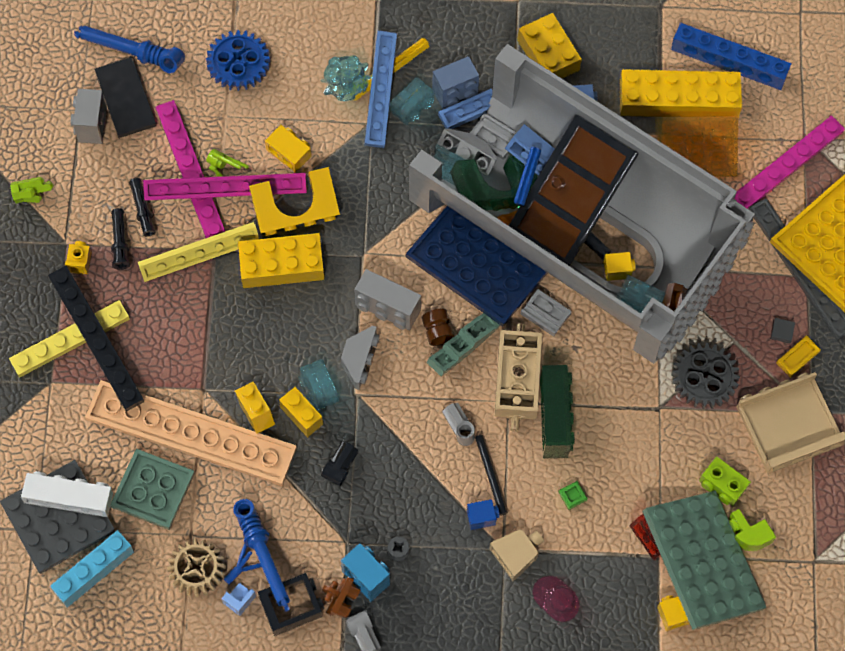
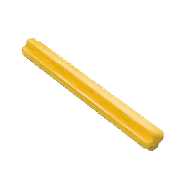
M421 38L395 57L393 73L429 48L428 41L425 38ZM372 75L349 91V95L354 101L370 91Z

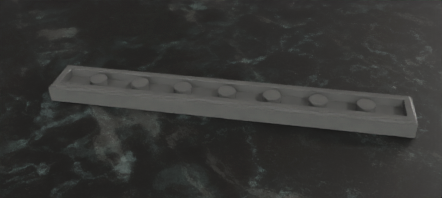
M766 198L749 207L748 210L755 213L754 220L769 242L773 236L785 227ZM774 247L835 339L838 341L845 337V313Z

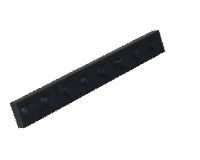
M67 266L49 274L50 281L125 411L127 412L144 402L142 395Z

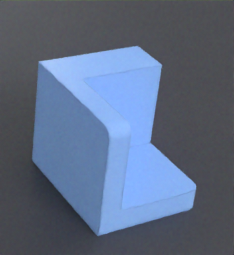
M239 583L230 594L226 592L221 599L224 605L241 616L254 600L256 594L254 590H248Z

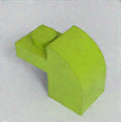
M740 509L731 513L729 524L733 531L738 533L735 535V539L741 549L758 551L774 542L776 536L765 519L750 527Z

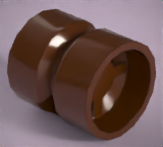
M434 309L422 315L423 325L428 330L426 336L429 345H444L455 337L452 326L449 325L450 321L446 309Z

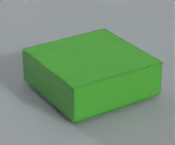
M578 481L558 491L568 510L586 502L588 499Z

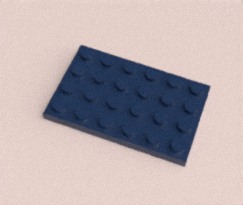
M448 206L405 255L407 259L502 327L548 274Z

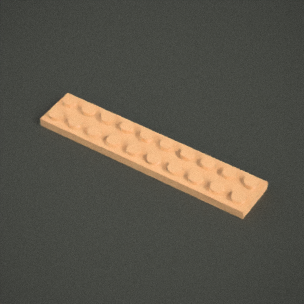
M100 380L85 416L87 421L283 486L297 450L296 445L260 433L256 434L254 431L141 394L144 402L126 412L110 383Z

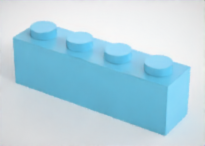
M117 530L51 584L50 587L60 601L68 608L134 553L133 548Z

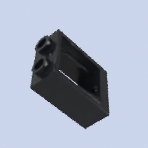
M306 573L284 581L283 585L287 590L304 583L314 610L279 623L269 596L274 595L271 587L258 591L259 599L274 636L323 617L321 611L325 609L320 597L316 598L314 590H317L313 578L308 579Z

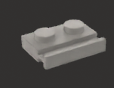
M486 114L472 135L485 141L494 154L504 160L509 153L505 147L517 132Z
M537 289L520 314L554 337L569 318L572 311Z

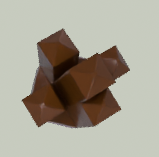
M668 284L660 303L675 311L685 298L687 289L681 284Z

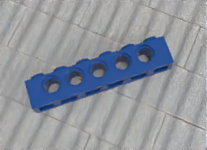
M683 23L679 24L671 50L729 72H741L743 77L778 90H782L792 64Z

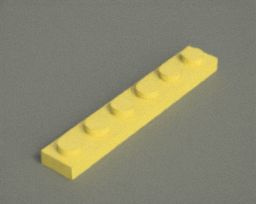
M254 222L139 261L138 265L144 282L238 250V241L259 239Z
M120 300L94 313L105 332L130 320ZM73 324L10 357L9 360L20 378L83 345L86 341L76 324Z

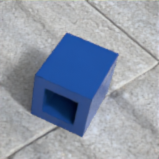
M492 499L467 504V515L471 530L495 526L496 518H500L498 506L493 505Z

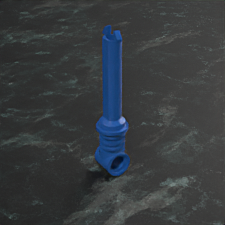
M79 26L81 32L74 31L76 38L137 56L142 64L151 63L160 66L166 73H174L185 61L183 51L177 47L167 49L154 45L150 40L138 43L88 26Z
M241 499L235 503L233 512L245 537L244 544L250 549L255 550L278 605L283 606L285 611H289V596L266 545L269 532L263 528L254 504L248 499ZM245 511H249L248 514L242 515Z

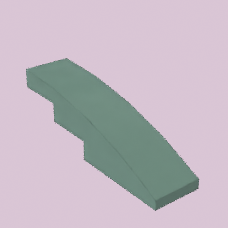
M484 313L461 328L459 333L447 341L441 350L429 357L427 364L440 376H443L481 345L500 325Z

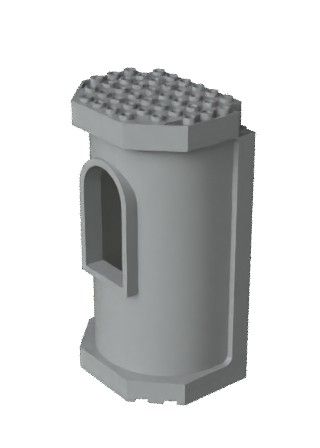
M507 44L495 58L493 91L487 115L515 132H518L525 124L553 148H556L577 114L632 150H636L639 155L600 218L647 249L654 263L653 274L644 283L635 287L615 286L576 260H573L569 267L497 219L501 214H508L520 208L519 205L514 203V199L525 165L511 153H508L504 160L496 156L495 165L490 175L487 176L454 156H451L442 167L440 161L421 150L409 164V200L427 213L447 205L636 331L638 334L633 350L654 364L659 359L662 360L667 351H671L677 342L680 343L688 326H693L698 318V313L700 311L703 312L708 305L711 295L714 297L718 292L719 285L723 280L722 277L725 272L729 273L732 269L733 262L737 257L736 254L748 242V237L752 232L751 229L755 224L753 222L755 213L736 202L737 200L734 199L736 190ZM483 114V115H482L480 121L476 124V126H475V127L472 129V131L470 132L471 134L474 132V130L477 128V126L480 124V122L483 121V119L485 118V115H486V114ZM534 173V177H533V180H532L530 189L532 188L533 184L535 183L536 179L538 178V175L535 174V173ZM670 283L684 285L687 289L685 298L675 311L660 303L665 294V289Z

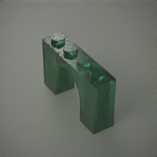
M510 156L503 166L511 186V190L501 191L491 187L483 179L475 159L456 161L450 174L459 194L485 211H499L508 208L517 209L520 207L514 203V199L525 165L516 157ZM534 173V177H533V180H532L530 189L532 188L533 184L535 183L536 179L538 178V177H537V174H535V173Z

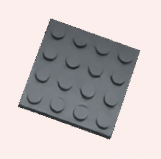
M76 460L46 475L49 477L61 475L65 476L67 480L73 481L77 478L86 480ZM23 488L0 500L3 509L39 574L116 532L108 517L26 504L21 498Z

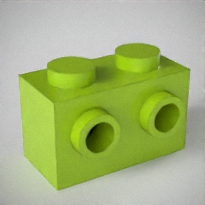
M717 456L699 480L705 490L709 492L716 491L719 500L731 506L736 504L751 483V481Z

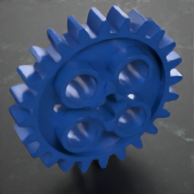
M237 30L236 35H233L229 31L228 37L221 34L222 40L216 38V45L210 44L211 51H207L208 58H206L207 70L210 71L211 78L215 77L216 84L221 82L222 88L228 84L229 90H232L233 86L237 87V91L240 90L241 86L248 90V84L255 87V80L261 83V76H267L265 70H269V50L266 49V43L261 42L260 37L255 40L254 33L248 36L247 31H245L243 35H240L239 30ZM249 59H256L253 62L248 61ZM237 71L242 72L241 74H234Z

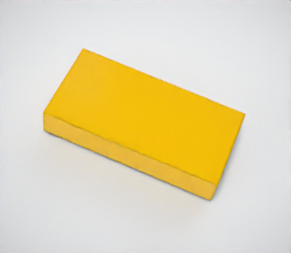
M806 335L778 359L776 364L791 378L819 354L821 349Z

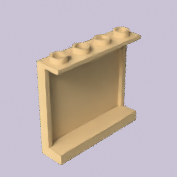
M808 372L803 373L796 380H784L777 387L772 389L771 387L763 388L758 394L753 396L752 394H747L739 400L737 405L738 412L767 474L845 444V432L840 433L815 381L816 372L812 374Z

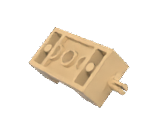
M521 323L517 324V331L500 330L494 417L511 419L510 431L514 432V424H516L515 432L519 431V420H536L538 412L542 333L525 332V324H522L520 331ZM519 367L525 373L522 376H516L513 370Z

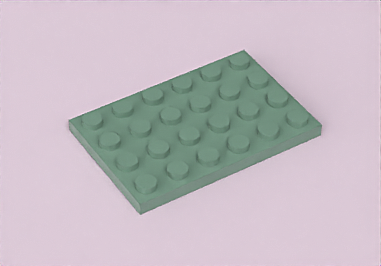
M716 491L648 507L642 511L692 630L759 612L766 608L740 545L736 542L735 534Z

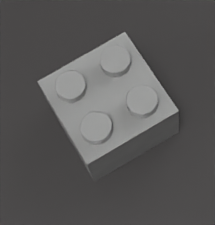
M78 89L77 96L73 98L75 114H71L70 120L71 126H74L73 133L77 136L79 143L102 144L107 113L102 90Z

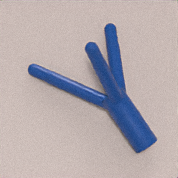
M245 544L242 547L237 565L224 578L229 585L242 572L262 567L260 563L243 567L252 555V551H249L245 556L247 550Z

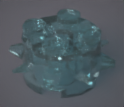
M355 55L333 57L328 61L329 64L324 70V79L320 80V82L327 83L324 95L331 94L339 101H349L356 99L355 95L366 91L368 79L372 78V76L365 74L369 66L367 62L361 64L359 58Z

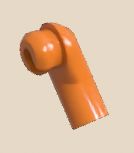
M518 210L508 214H501L497 219L509 226Z

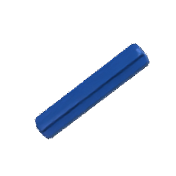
M531 147L514 199V203L519 206L525 205L541 155V149Z

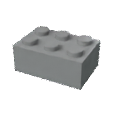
M365 269L354 289L355 305H357L358 309L363 312L369 311L382 321L388 320L402 330L407 329L410 331L421 311L420 294Z

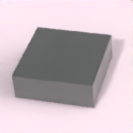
M775 318L770 339L791 344L795 322Z

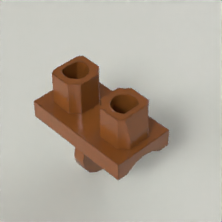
M343 578L340 584L333 581L330 587L323 586L322 591L326 593L324 601L330 602L326 614L330 616L337 615L343 618L348 617L352 607L343 603L346 596L355 600L361 591L360 588L353 584L354 580L352 578Z

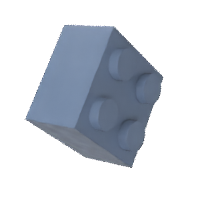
M469 56L433 71L432 90L442 109L478 94L479 74Z

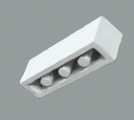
M35 471L33 474H26L21 498L26 504L108 517L113 497V491L106 483L96 482V484H91L79 478L75 479V481L67 480L65 476L61 475L49 477L45 473Z

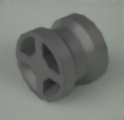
M402 537L392 538L388 543L389 557L396 562L405 560L409 554L407 540Z

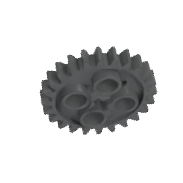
M700 343L697 344L696 349L690 345L689 352L683 350L682 356H677L676 361L678 363L673 365V368L676 370H673L671 376L675 377L672 380V384H678L675 392L682 391L680 398L688 397L686 403L694 401L695 408L699 403L702 404L703 409H705L706 404H709L711 409H713L715 402L719 406H722V399L728 402L730 399L729 395L734 396V389H737L739 385L736 382L740 379L739 375H735L738 373L739 368L733 367L736 360L729 361L731 353L724 355V348L717 351L716 344L712 349L709 348L708 343H706L705 348H702ZM694 361H701L703 366L695 365ZM714 367H720L723 373H717ZM688 379L696 380L697 384H690ZM713 385L717 388V391H710L707 386Z

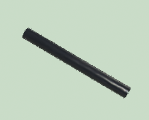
M478 435L475 437L496 505L498 506L500 516L506 515L508 511L483 435Z

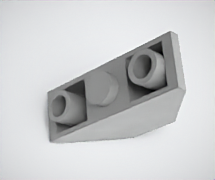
M445 128L437 143L438 148L487 176L490 175L497 160L490 146L471 133Z
M371 326L348 338L341 356V365L357 390H360L361 384L366 383L368 372L365 371L367 365L371 366L374 356L371 353L373 346L377 347L380 335L377 334V327Z

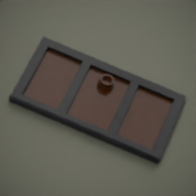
M576 114L530 189L525 205L520 206L509 227L570 267L639 153Z

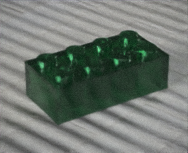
M542 365L540 398L543 459L568 458L569 452L573 451L575 436L574 432H570L574 424V414L570 412L571 405L573 404V393L570 392L572 372H568V365Z

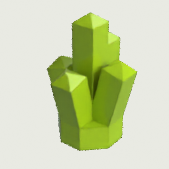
M42 177L11 182L10 186L15 203H39L42 199L40 193L51 191L54 185L51 181L44 182Z

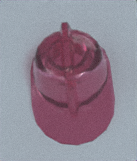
M546 576L537 580L532 592L536 603L556 621L566 622L573 619L578 613L580 606L576 594L557 577Z

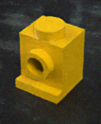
M82 241L69 244L65 266H67L70 273L88 275L92 254L90 246H87Z

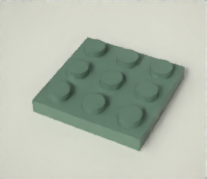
M136 449L110 507L170 530L195 475V471Z

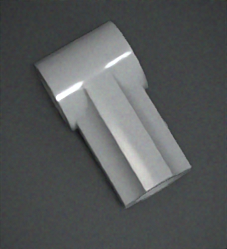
M458 403L448 405L442 413L455 433L457 442L463 446L471 445L475 440L473 424L469 422ZM462 431H469L470 435L462 436L460 433Z
M366 611L345 620L352 637H355L361 651L381 650Z

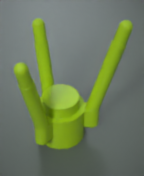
M213 149L206 159V162L210 164L209 169L218 177H224L218 171V168L222 169L226 164L237 169L241 167L249 168L248 165L216 149Z

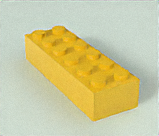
M623 69L621 71L620 116L739 118L742 109L741 72Z

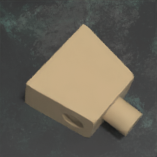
M519 529L491 542L489 549L511 580L514 581L538 558L539 553L535 547L543 543L544 540L537 531L527 537L523 530Z

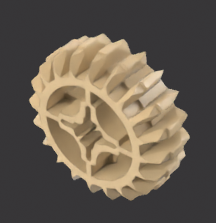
M194 539V544L190 545V542L187 540L185 542L187 547L183 548L182 545H178L180 552L173 551L172 555L175 558L168 559V562L171 564V566L167 567V571L171 573L168 576L169 580H174L172 585L173 587L179 586L178 590L180 593L186 590L187 596H190L192 591H194L195 596L199 597V591H203V594L206 596L208 595V588L211 591H215L214 583L217 585L221 584L220 579L217 577H225L224 572L221 571L226 569V565L222 563L225 560L224 556H219L221 551L219 548L214 550L215 546L213 543L207 546L206 540H203L201 545H199L198 539ZM202 553L206 556L203 555L200 558H195L191 554ZM186 559L188 566L184 573L180 575V565ZM213 560L214 569L208 577L205 570ZM192 563L197 567L200 566L201 573L193 569ZM193 578H198V579H200L202 582H200V583H190V582H187L186 580H189V581H190V580L193 579Z

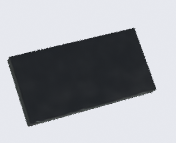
M132 57L94 69L118 138L156 127V122Z

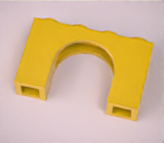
M329 167L308 172L313 200L310 208L299 216H288L279 211L274 203L269 181L250 185L249 190L260 233H265V236L277 234L276 230L284 228L286 232L297 229L296 225L302 223L307 227L315 225L316 220L323 218L324 222L336 220L335 215H340Z

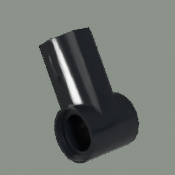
M342 442L333 459L329 460L325 465L321 477L341 486L359 450L348 442Z

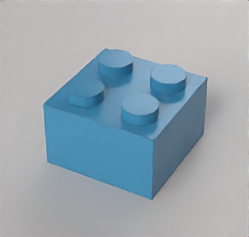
M359 543L341 560V569L347 577L354 580L353 584L360 588L361 592L372 602L390 585V574L388 573L390 570L382 561L379 563L374 558L375 554L368 546L363 547Z

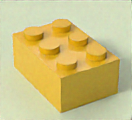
M553 13L518 28L517 41L527 57L561 79L580 70L581 57Z

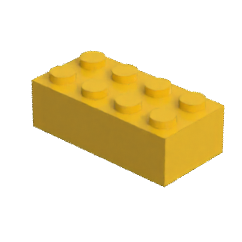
M319 233L238 241L243 288L324 280Z

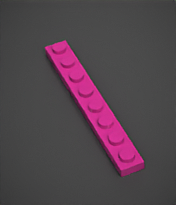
M175 101L155 106L182 178L204 177ZM192 198L191 201L205 238L225 232L213 198Z
M831 115L736 192L734 199L749 209V207L760 201L843 134L845 128Z
M292 173L143 180L144 201L251 196L250 185L267 181L270 182L272 195L306 193V174Z

